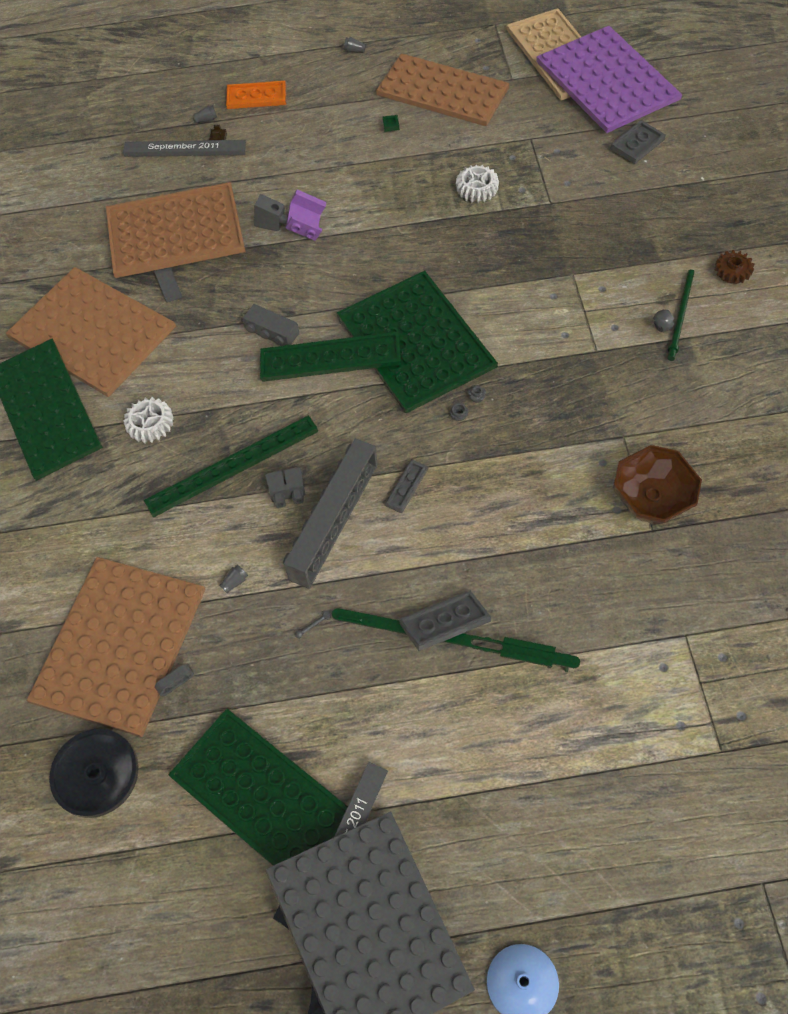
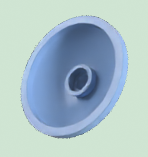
M515 944L500 951L492 960L487 973V990L491 1002L501 1014H548L558 997L559 979L555 966L544 952L534 946ZM521 977L528 979L526 987L520 985L519 980Z

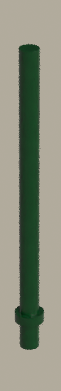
M692 269L687 272L671 345L668 346L669 354L667 359L669 361H674L676 353L679 351V338L695 273Z

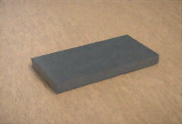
M470 590L400 618L399 622L417 650L421 651L491 622V616Z

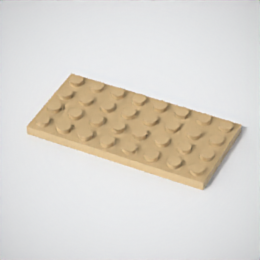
M557 8L508 24L506 29L560 101L570 98L571 96L536 62L537 56L581 38L562 12Z

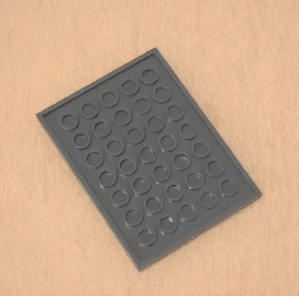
M391 811L266 869V874L324 1014H433L475 990Z

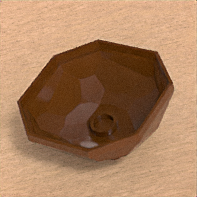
M650 445L619 461L613 488L616 495L635 518L652 524H663L697 506L702 479L679 451Z

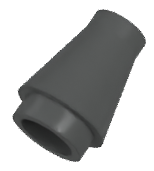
M346 37L344 50H347V52H365V43L352 37Z
M208 105L196 114H193L196 123L213 121L217 118L213 105L210 107Z
M238 564L235 567L232 566L219 586L228 594L232 589L246 581L245 578L248 574Z

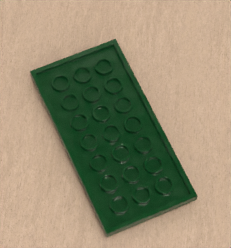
M53 338L0 363V399L31 474L36 481L103 448Z
M226 709L168 774L169 777L272 866L334 838L348 807L229 709Z

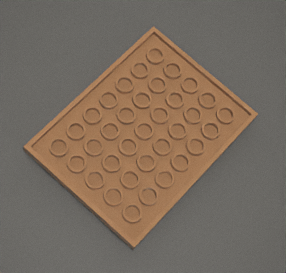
M231 182L106 206L112 267L115 278L246 252Z
M74 267L6 332V335L28 350L53 338L69 374L109 397L172 332L176 324L172 320Z
M96 557L26 701L40 707L143 737L160 697L155 689V685L159 680L170 674L203 597L205 587Z

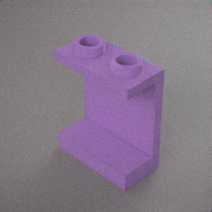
M296 190L290 200L286 229L316 241L322 232V228H319L320 215L326 207V202Z

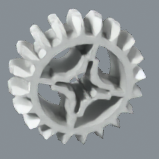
M476 164L474 167L471 165L469 168L464 167V170L460 171L456 178L458 194H460L461 198H465L466 201L471 200V203L474 201L478 203L483 201L485 203L486 199L490 200L491 197H495L499 186L497 173L494 172V169L490 170L489 166L485 168L483 165L477 166Z
M145 397L144 401L138 400L137 404L132 403V408H127V413L124 414L125 420L123 421L125 429L132 439L135 438L138 442L142 440L144 443L149 440L153 443L154 439L160 441V436L166 437L165 432H170V427L173 426L172 420L174 419L171 408L165 401L162 402L159 398L155 400L153 397L148 400Z

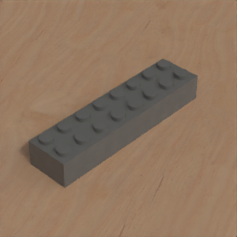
M356 438L352 444L348 445L345 457L340 459L337 471L330 476L328 487L321 492L320 501L317 505L313 506L311 516L308 521L304 522L300 536L294 539L292 550L284 557L283 564L289 581L308 589L311 588L378 466L375 445Z

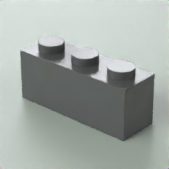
M253 304L243 317L245 329L248 332L256 333L262 338L274 341L280 346L291 345L299 335L297 322L256 304Z

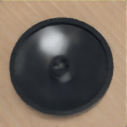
M91 729L81 732L69 739L60 748L52 762L49 774L52 795L63 809L75 816L95 818L106 815L121 806L132 793L138 778L139 766L137 755L131 744L114 731Z

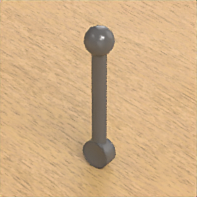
M325 611L322 617L308 625L303 630L296 631L295 637L301 638L305 632L319 624L324 619H330L331 613L329 611Z

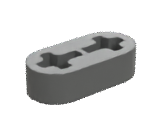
M188 664L182 665L159 680L155 685V689L160 696H166L190 680L194 672Z

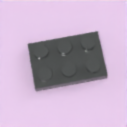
M641 120L613 142L610 149L636 164L663 142L666 134Z

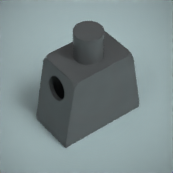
M260 194L254 205V226L279 231L282 224L286 225L288 215L284 214L285 205Z

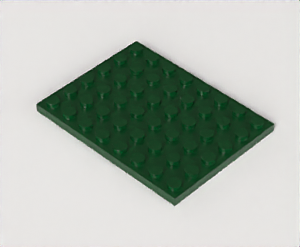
M422 271L336 312L338 319L351 337L399 331L402 365L374 368V370L406 414L498 367V362L426 271Z

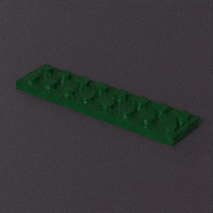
M399 331L260 348V379L262 382L402 365Z

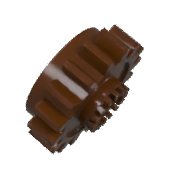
M734 250L731 253L725 251V254H720L719 258H717L715 271H718L717 276L727 283H744L745 279L749 280L750 276H752L755 264L751 263L752 258H747V253L742 255L741 251L735 253Z

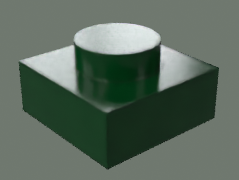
M398 115L382 116L384 132L400 130Z

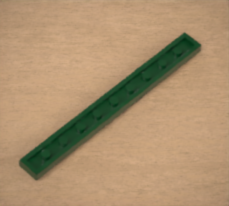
M308 415L145 499L144 502L154 518L317 433L318 428Z

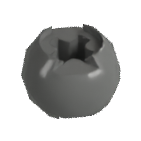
M660 310L653 317L655 320L654 324L660 332L669 331L675 324L673 322L674 317L669 310Z

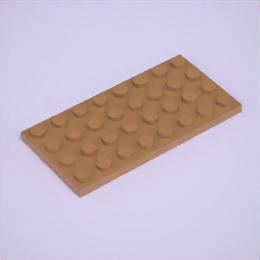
M401 53L376 92L381 97L487 126L508 91L509 83Z

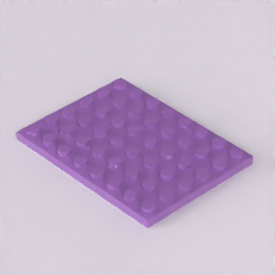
M610 26L543 53L536 58V62L606 133L681 100L682 94Z

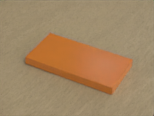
M285 81L227 85V109L286 105Z

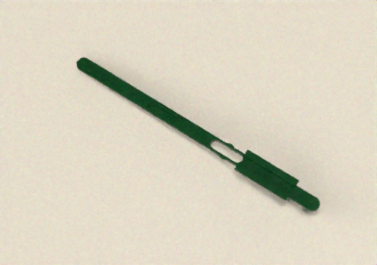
M336 608L332 611L333 619L406 634L399 620ZM462 633L443 641L484 652L500 654V657L548 666L547 668H551L553 665L565 667V672H568L569 668L575 669L580 666V659L577 656L555 652L556 647L504 637V641H499L489 637ZM473 640H481L500 644L503 648L501 650H494L472 645L471 642Z

